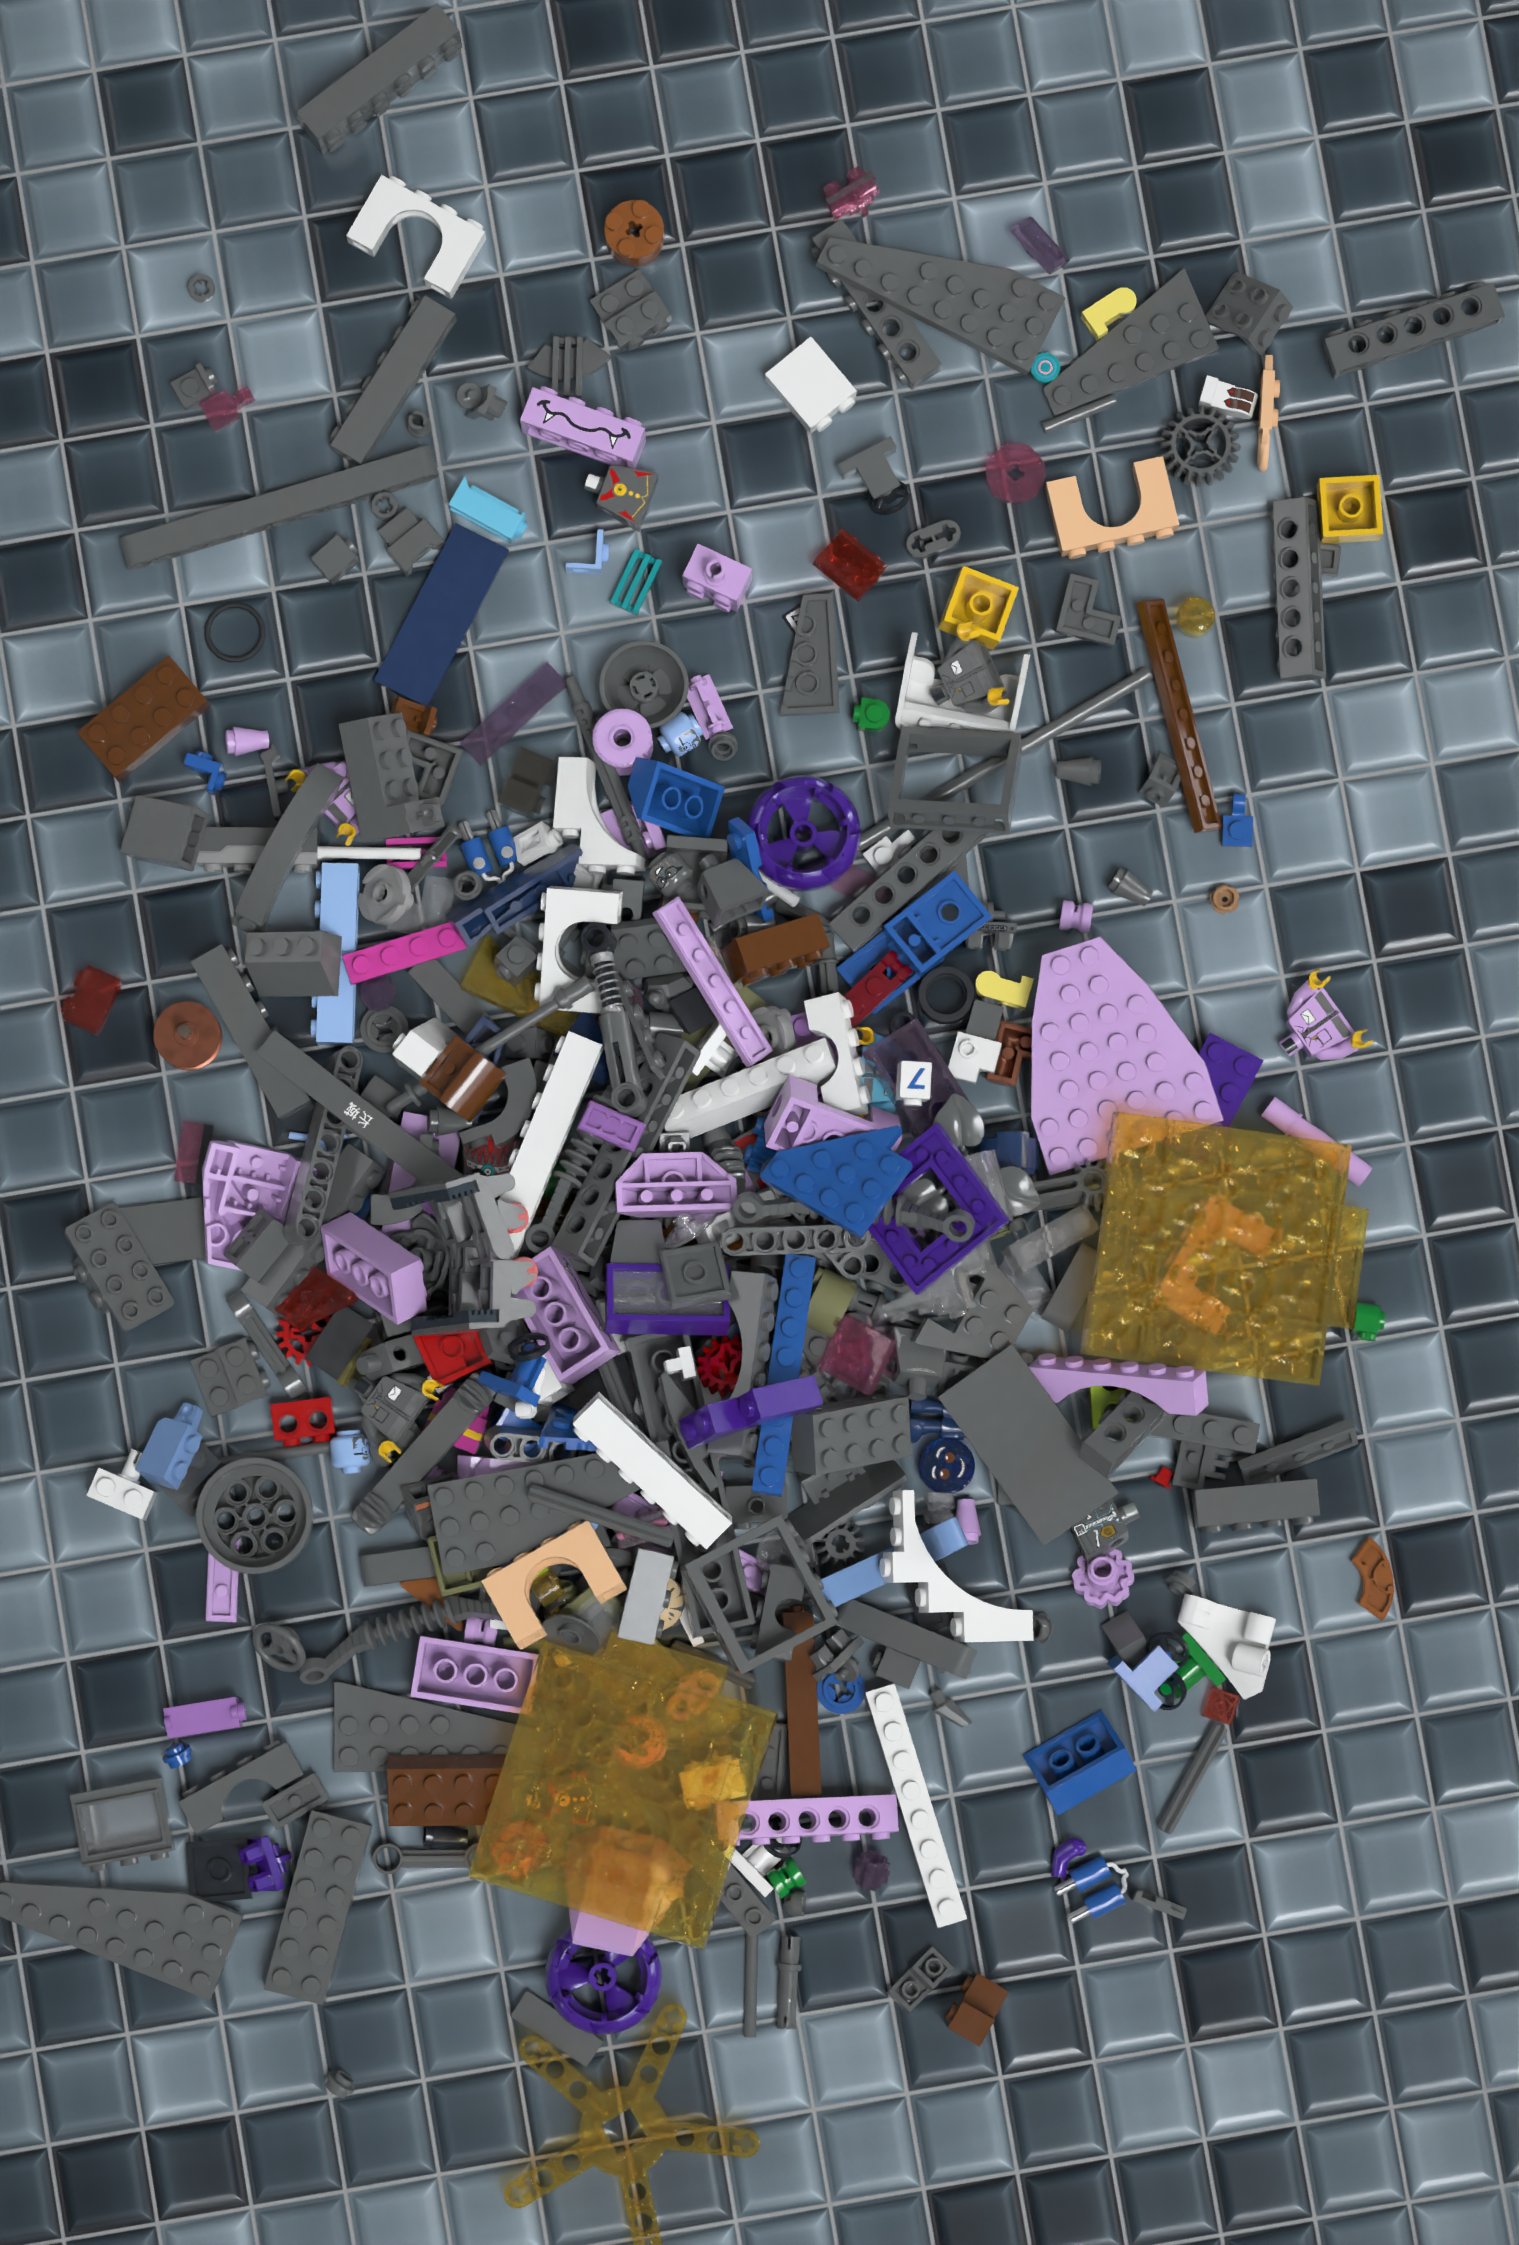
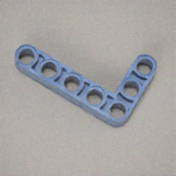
M956 1517L920 1534L934 1562L969 1545ZM894 1546L821 1579L824 1586L821 1592L826 1601L831 1600L834 1606L837 1607L887 1584L883 1582V1577L880 1575L879 1564L883 1558V1552H894Z

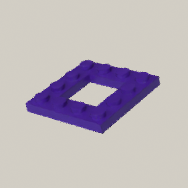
M935 1123L898 1154L910 1161L913 1168L892 1195V1200L930 1169H933L960 1208L970 1213L974 1218L975 1229L972 1236L964 1242H955L947 1238L945 1234H942L923 1250L905 1224L902 1227L896 1226L895 1217H892L889 1225H884L883 1216H880L878 1223L871 1224L868 1228L915 1295H920L1011 1221L940 1123ZM958 1221L952 1226L960 1232L967 1230L965 1223L962 1221Z

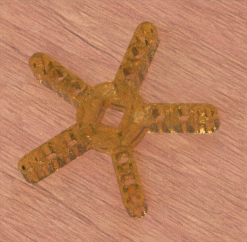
M669 2003L661 2010L630 2084L613 2086L603 2091L539 2035L530 2034L522 2039L518 2049L521 2058L580 2110L583 2115L580 2122V2140L515 2178L507 2185L504 2191V2198L509 2206L518 2209L523 2208L595 2165L607 2174L620 2177L634 2245H646L645 2239L639 2241L638 2236L647 2237L654 2232L657 2238L651 2237V2245H664L648 2175V2169L660 2159L664 2150L744 2158L751 2157L758 2152L760 2137L753 2129L668 2120L663 2106L654 2097L687 2021V2011L682 2005ZM673 2009L679 2010L678 2016L682 2018L681 2023L675 2022L671 2029L672 2032H677L676 2037H673L668 2032L658 2031L659 2025L666 2028L669 2018L665 2016V2013H671ZM657 2037H665L670 2043V2049L665 2054H658L653 2049L652 2044ZM527 2041L531 2044L535 2041L539 2042L538 2050L543 2055L546 2054L547 2050L552 2053L544 2061L542 2067L537 2064L541 2060L535 2053L531 2056L527 2055L528 2047L525 2045ZM554 2060L564 2065L563 2075L557 2078L550 2076L547 2071V2065ZM650 2065L656 2068L658 2076L655 2081L645 2082L641 2078L640 2071L644 2066ZM575 2081H581L587 2086V2094L582 2098H576L570 2092V2085ZM630 2108L646 2137L618 2153L603 2124ZM683 2128L690 2129L694 2134L693 2142L689 2145L680 2144L676 2136L679 2130ZM718 2131L723 2134L725 2142L721 2147L713 2148L708 2144L707 2136L711 2132ZM729 2132L735 2133L734 2139L743 2140L744 2135H750V2140L755 2141V2146L752 2145L749 2147V2151H744L741 2144H733L734 2150H727L730 2142ZM567 2154L577 2155L580 2160V2166L576 2170L566 2169L563 2165L564 2156ZM540 2170H548L553 2174L552 2184L542 2186L537 2182L536 2174ZM530 2177L531 2184L538 2193L533 2194V2190L530 2189L524 2193V2201H520L518 2198L512 2199L510 2195L514 2191L513 2186H516L518 2189L524 2188L529 2184L525 2179ZM634 2183H640L646 2189V2195L640 2200L633 2199L629 2194V2187ZM645 2213L652 2218L653 2224L649 2229L642 2230L636 2226L635 2219L639 2214Z

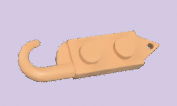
M1265 355V365L1261 375L1257 465L1260 472H1266L1268 469L1270 433L1272 427H1277L1278 409H1273L1274 398H1279L1280 380H1275L1273 355Z

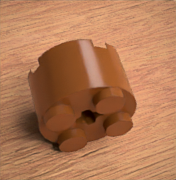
M645 200L625 201L614 207L606 217L604 227L606 246L615 260L633 267H641L651 263L658 257L664 244V224L659 212L652 205L648 204ZM635 229L636 232H639L640 236L635 238L633 234H630V231Z

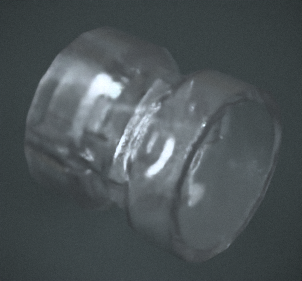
M924 1493V1502L928 1508V1511L924 1513V1523L941 1524L954 1518V1514L951 1512V1505L954 1503L955 1493Z

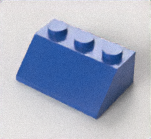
M636 757L628 783V790L636 817L686 837L710 838L725 787L665 763Z
M1102 1710L1023 1755L1057 1816L1137 1770L1127 1749Z

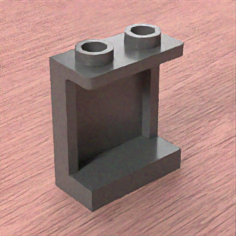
M667 835V853L679 854L693 870V876L690 880L692 886L684 895L680 896L681 901L689 913H697L698 918L711 920L697 893V885L703 872L699 863L705 856L713 854L720 864L727 862L728 841L725 839ZM675 894L670 897L663 895L662 906L678 897V895Z

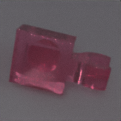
M245 387L237 391L232 397L224 390L200 403V406L213 430L216 432L240 419L241 417L237 410L251 404L255 399L249 388Z

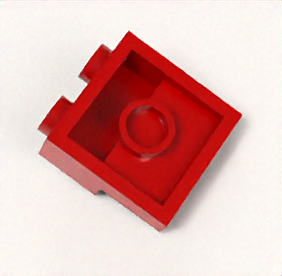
M478 1331L451 1335L413 1336L432 1379L444 1386L494 1364L493 1360L486 1356Z

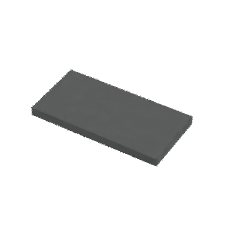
M1013 1344L938 1397L1044 1546L1119 1493L1109 1478L1106 1479L1078 1457L1082 1448L1080 1444L1081 1439Z

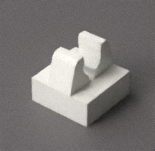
M690 1346L678 1348L676 1350L677 1358L664 1361V1369L668 1375L680 1373L682 1381L691 1380L696 1377Z

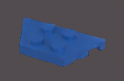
M555 1402L541 1432L538 1447L548 1448L549 1441L563 1443V1448L567 1450L595 1451L597 1449L590 1440L584 1442L573 1431L575 1428L573 1417L579 1410Z

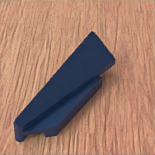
M570 844L445 914V917L468 948L491 929L498 935L541 907L542 893H547L548 887H573L576 878L574 871L578 857L582 856L583 852L575 844Z

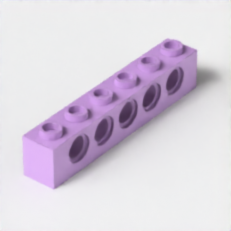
M897 1794L716 1802L711 1804L713 1841H722V1847L740 1846V1840H752V1845L770 1844V1839L782 1838V1844L800 1843V1837H812L813 1843L830 1842V1836H842V1841L860 1840V1835L872 1834V1840L890 1839V1833L899 1831ZM861 1810L867 1811L871 1816V1823L868 1827L863 1826L859 1822L858 1816ZM832 1811L837 1812L841 1817V1825L838 1828H834L829 1823L828 1817ZM801 1813H806L810 1816L812 1823L809 1829H804L800 1826L798 1819ZM771 1814H775L781 1819L782 1825L778 1831L773 1830L769 1826L768 1820ZM742 1815L747 1816L751 1820L752 1827L749 1832H744L739 1828L738 1821Z

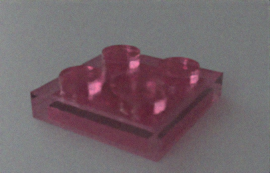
M844 1314L819 1368L862 1393L873 1395L897 1340L850 1315Z

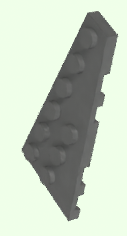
M1185 268L1043 388V394L1054 418L1219 351L1217 342Z

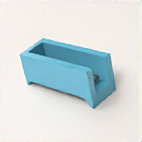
M465 476L448 504L451 507L450 511L510 544H513L516 538L521 539L528 528V523L525 522L527 520L525 512H522L520 515L518 509L476 486L468 487Z

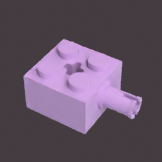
M697 544L682 575L683 587L687 589V594L696 599L702 600L703 597L714 601L713 606L724 612L729 613L730 609L738 612L752 582V568Z

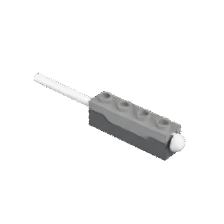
M206 827L196 863L199 867H204L206 872H221L222 867H234L235 872H252V867H255L275 828ZM314 828L292 868H294L296 873H311L312 868H319V860L324 858L421 860V848L320 846V832L318 828Z

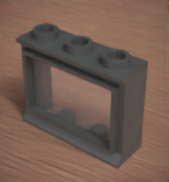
M163 1778L69 1795L82 1868L90 1866L91 1872L109 1869L108 1863L120 1861L121 1866L139 1863L138 1857L150 1855L151 1861L169 1858L168 1851L175 1850Z

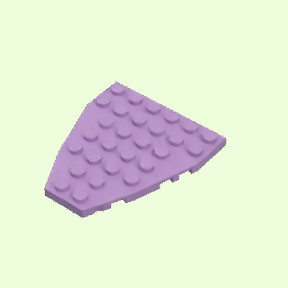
M1101 936L1042 955L1032 1019L1031 1119L1050 1175L1072 1169L1076 1165H1085L1087 1159L1090 1162H1094L1224 1120L1203 1058L1197 1053L1186 1035L1177 1026L1150 986L1128 966L1124 959Z

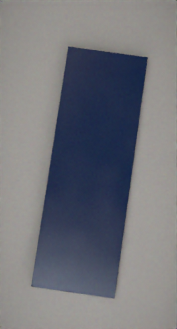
M455 523L374 682L415 703L429 706L503 565L509 549Z

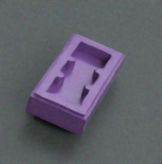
M591 1100L578 1125V1130L633 1154L646 1128L645 1123Z

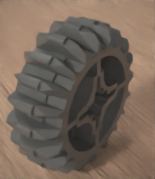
M1199 406L1198 414H1194L1192 407H1188L1186 410L1187 418L1181 412L1176 413L1178 423L1174 420L1167 422V426L1172 431H1162L1161 436L1167 440L1161 441L1159 445L1161 449L1168 450L1161 454L1163 459H1171L1166 465V470L1169 471L1176 467L1177 470L1174 478L1178 479L1182 474L1186 475L1184 480L1186 485L1190 483L1191 478H1196V487L1201 486L1202 478L1206 479L1209 486L1213 485V475L1219 481H1222L1224 479L1222 470L1231 473L1233 467L1229 462L1237 463L1239 457L1232 452H1238L1241 448L1239 444L1231 443L1239 439V433H1229L1234 428V423L1229 422L1224 425L1223 422L1226 419L1224 413L1218 419L1215 418V408H1211L1209 415L1204 414V406ZM1192 425L1208 426V428L1201 433H1195L1192 430L1187 431L1185 429ZM1216 433L1220 435L1224 444L1223 457L1217 454V450L1211 443ZM1177 436L1183 439V443L1189 450L1184 460L1180 458L1176 450ZM1207 438L1205 451L1201 449V452L1196 451L1193 455L1195 442L1197 441L1199 444V441L1203 442ZM1197 460H1205L1209 463H1214V465L1207 468H1196L1191 466Z

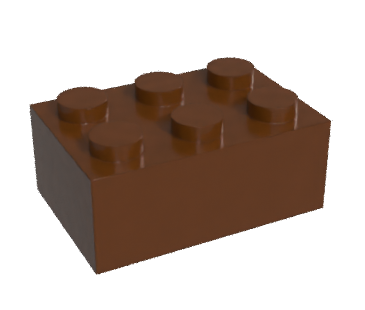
M815 913L735 938L720 952L732 984L735 985L742 982L743 987L759 982L761 977L768 974L771 978L783 975L788 972L787 969L796 965L798 969L809 967L815 964V960L823 957L822 953L830 945L819 914Z

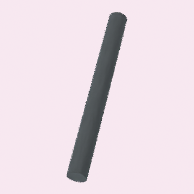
M330 1441L218 1458L227 1465L244 1458L256 1457L278 1461L331 1453Z
M747 1933L744 2037H756L758 1935L752 1940Z

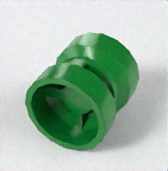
M792 1857L784 1861L783 1866L779 1869L773 1868L766 1872L767 1877L781 1899L787 1896L792 1888H800L807 1883Z

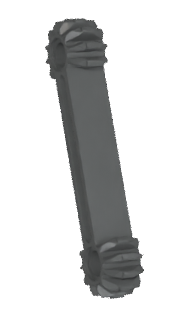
M1087 1159L1085 1161V1168L1079 1165L1074 1167L1075 1175L1034 1182L1041 1202L1030 1212L1082 1202V1209L1084 1211H1087L1089 1206H1094V1210L1098 1212L1100 1211L1101 1203L1109 1207L1111 1205L1110 1198L1117 1197L1118 1190L1115 1187L1118 1185V1178L1112 1176L1113 1169L1111 1166L1103 1169V1162L1101 1160L1096 1163V1166H1091V1162ZM1090 1182L1098 1183L1100 1187L1091 1190L1086 1188L1085 1185ZM949 1191L946 1195L940 1194L948 1202V1212L961 1209ZM959 1220L951 1222L952 1226L955 1225ZM934 1229L923 1230L926 1234L933 1231V1238L935 1239L944 1234Z
M482 1369L466 1379L454 1393V1396L353 1511L352 1520L363 1532L374 1535L387 1524L404 1503L401 1487L423 1481L477 1417L495 1399L496 1392L477 1382L483 1371Z

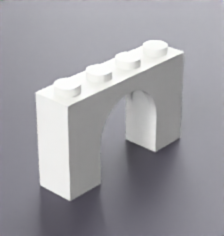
M381 175L346 235L348 243L374 257L388 232L397 222L410 217H420L429 220L441 232L442 245L424 277L425 285L452 299L486 240L485 231L482 230L483 226L473 219L468 218L465 221L456 216L458 213L445 204L439 207L430 202L432 198L422 191L416 190L414 193L405 188L406 184L394 176H390L388 179Z
M550 886L547 888V893H542L541 911H545V923H540L539 941H543V953H538L537 971H541V983H536L535 1001H539V1007L554 998L556 989L559 987L563 989L580 978L569 972L561 961L559 943L564 931L570 925L577 922L610 924L621 922L623 891ZM589 979L595 991L590 992L573 1003L571 1009L560 1008L558 1010L600 1013L603 1008L599 1006L601 999L597 997L600 993L596 990L598 983L593 979Z

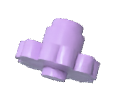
M1114 1549L1106 1556L1094 1558L1089 1565H1087L1083 1555L1077 1559L1078 1569L1072 1573L1074 1590L1077 1594L1084 1595V1601L1087 1605L1102 1609L1107 1603L1118 1606L1122 1600L1128 1598V1586L1134 1583V1574L1131 1562L1122 1560L1121 1551Z

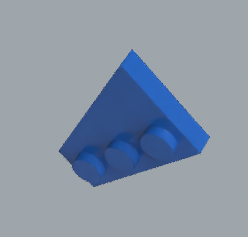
M739 817L729 820L727 841L730 858L728 861L739 859L767 887V883L763 882L758 872L762 862L755 831ZM764 903L763 909L754 912L764 923L774 919L773 910L767 907L766 903Z

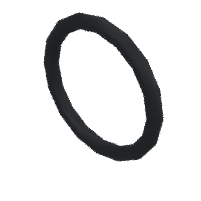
M228 602L217 607L209 615L204 627L205 641L209 650L217 658L229 663L243 662L253 658L262 648L266 638L265 624L261 615L252 606L242 602ZM230 608H240L248 611L256 618L259 625V639L256 646L249 653L242 656H228L221 653L214 646L211 639V626L214 619L221 612Z

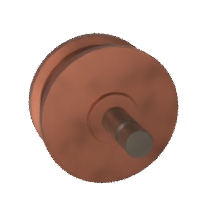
M190 1001L175 1003L166 1008L155 1023V1046L160 1055L175 1068L186 1071L201 1069L209 1065L217 1057L222 1046L223 1035L218 1020L208 1008L199 1003Z

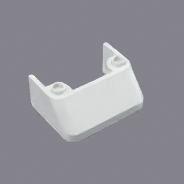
M912 632L895 723L900 730L903 726L1015 732L1030 655L1024 654L1020 676L1009 674L1000 676L1008 693L1002 696V699H1009V704L1000 705L988 714L969 713L962 708L955 707L951 699L940 705L934 701L930 690L942 684L943 681L934 679L935 666L930 660L914 656L918 633Z

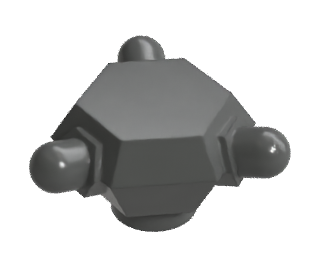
M685 972L642 977L645 998L656 1009H660L661 1013H672L668 1002L696 987L691 976Z

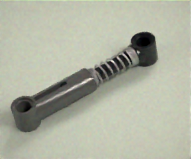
M591 923L582 930L581 943L587 950L588 958L591 959V966L595 967L593 974L597 976L594 981L598 983L596 990L600 993L597 997L601 999L599 1006L603 1008L598 1019L612 1087L611 1102L620 1113L628 1117H638L646 1110L647 1097L642 1089L628 1012L624 1011L623 1003L619 1001L621 995H618L617 990L620 987L616 986L618 979H615L617 972L613 970V966H615L613 954L617 946V939L615 934L605 925ZM599 934H604L603 943L600 946L594 947V938ZM634 1093V1103L629 1107H624V1098L628 1094Z

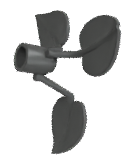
M953 1093L937 1113L933 1125L940 1123L954 1144L960 1147L962 1155L979 1178L987 1186L991 1187L989 1189L990 1193L1007 1216L1022 1215L1036 1208L1040 1204L1041 1199L1031 1177L1023 1169L1016 1166L1002 1167L995 1172L993 1182L979 1169L978 1157L968 1152L965 1145L976 1146L982 1141L984 1136L983 1120L977 1109L967 1099ZM922 1178L902 1192L901 1196H904L906 1201L919 1205V1207H924L925 1210L929 1209L932 1212L947 1216L948 1202L940 1195L947 1189L944 1184L936 1190L934 1183L930 1179ZM904 1223L907 1227L923 1230L931 1229L917 1223Z

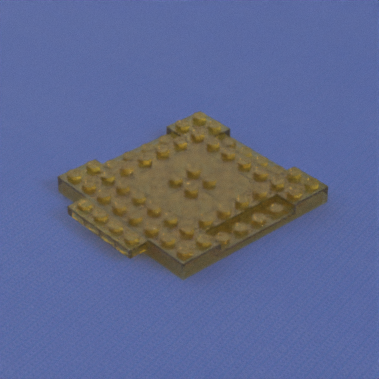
M1113 1112L1105 1165L1107 1180L1092 1291L1088 1293L1080 1354L1153 1364L1162 1363L1175 1367L1192 1366L1197 1370L1320 1386L1327 1327L1353 1329L1368 1222L1369 1209L1344 1206L1352 1145L1124 1112Z
M613 1631L611 1632L603 1659L543 1641L468 1877L705 1951L758 1774L761 1772L777 1721V1712L721 1695L729 1667L656 1644L650 1645L619 1638L617 1633Z

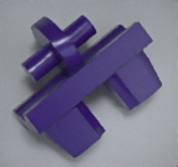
M255 1836L248 1839L249 1844L239 1849L238 1853L244 1865L256 1863L258 1873L248 1877L247 1881L252 1892L284 1889L285 1885L281 1874L287 1872L284 1862L292 1858L289 1851L281 1853L278 1843L271 1845L269 1836Z

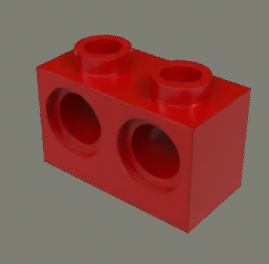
M332 1397L270 1405L274 1440L282 1442L283 1447L301 1445L300 1439L312 1438L313 1443L330 1441V1435H336L337 1429ZM318 1412H323L327 1416V1424L321 1429H315L311 1424L312 1416ZM287 1416H293L297 1420V1427L291 1433H285L281 1428V1422Z

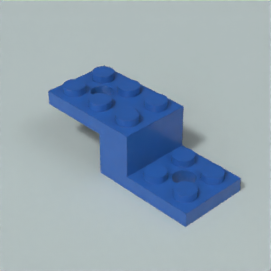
M954 870L888 922L879 935L836 969L852 989L891 950H894L899 955L898 959L904 966L909 965L914 972L871 1013L875 1016L923 978L930 970H933L942 963L945 955L990 921L992 916ZM944 906H955L959 912L958 917L953 921L943 919L941 910ZM888 967L886 969L887 978L891 981L896 974Z

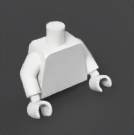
M521 1343L520 1345H518V1347H519V1352L521 1351L520 1348H521L525 1343ZM546 1360L532 1390L541 1396L538 1404L542 1405L533 1407L523 1402H517L515 1414L520 1419L534 1417L536 1422L547 1421L552 1404L575 1389L572 1384L559 1382L548 1360Z

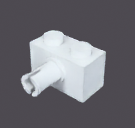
M131 1448L121 1474L115 1475L98 1468L86 1496L146 1521L158 1493L139 1485L138 1479L140 1474L135 1468L142 1453Z

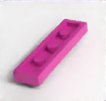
M445 923L343 955L342 960L350 985H355L466 949V946L451 924Z

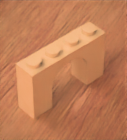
M1163 456L1133 463L1132 471L1140 506L1137 514L1131 521L1118 527H1105L1089 518L1082 505L1076 476L1046 482L1045 490L1061 557L1069 556V559H1076L1086 556V551L1098 549V552L1102 553L1114 550L1116 548L1115 545L1127 542V546H1134L1144 543V538L1156 536V539H1165L1173 536V532L1178 530L1179 522Z
M579 1521L572 1524L563 1535L557 1538L553 1536L544 1540L540 1544V1548L531 1553H521L514 1558V1563L505 1568L498 1567L487 1574V1578L481 1581L520 1650L547 1635L530 1601L532 1583L536 1576L545 1568L556 1564H567L579 1569L600 1604L627 1590L625 1583L589 1521L584 1523Z

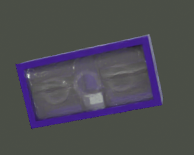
M607 1263L605 1273V1334H728L730 1325V1305L728 1300L671 1309L661 1264ZM725 1265L729 1280V1265Z

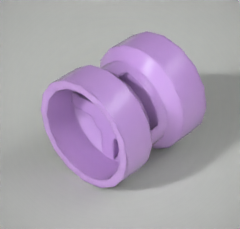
M1063 900L1059 929L1068 931L1074 928L1078 929L1080 933L1089 934L1093 904L1083 903L1082 905H1075L1073 901Z
M468 1618L464 1643L474 1644L482 1642L485 1646L495 1647L498 1629L490 1628V1619Z

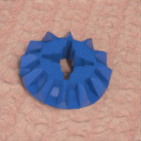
M836 1672L827 1674L817 1684V1695L821 1704L827 1710L836 1714H846L857 1709L862 1703L866 1691L862 1676L859 1675L854 1682H846V1688L854 1694L853 1696L842 1695L835 1702L836 1691L828 1685L829 1683L839 1685L841 1682L835 1678Z

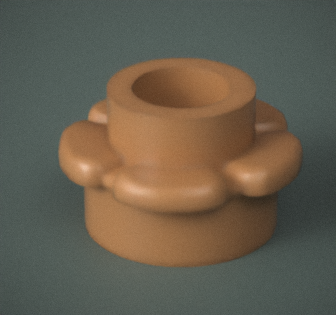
M1228 885L1217 886L1215 892L1213 891L1210 895V903L1214 906V910L1220 914L1231 913L1239 905L1237 902L1239 899L1238 891ZM1222 897H1227V902H1223Z

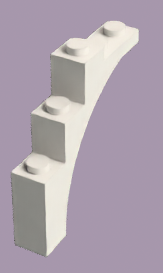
M914 1490L893 1491V1497L890 1498L889 1510L891 1515H893L894 1528L890 1531V1541L892 1546H894V1552H883V1558L880 1560L879 1570L880 1575L883 1577V1582H918V1588L915 1591V1603L919 1607V1613L954 1612V1618L951 1619L950 1631L954 1641L958 1643L1034 1641L1033 1610H1014L997 1607L969 1595L954 1584L936 1565L920 1537L915 1522Z

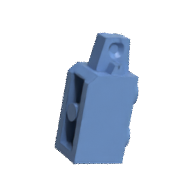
M183 1403L174 1419L165 1417L159 1420L135 1470L149 1483L178 1490L203 1438L197 1432L203 1411L196 1405Z

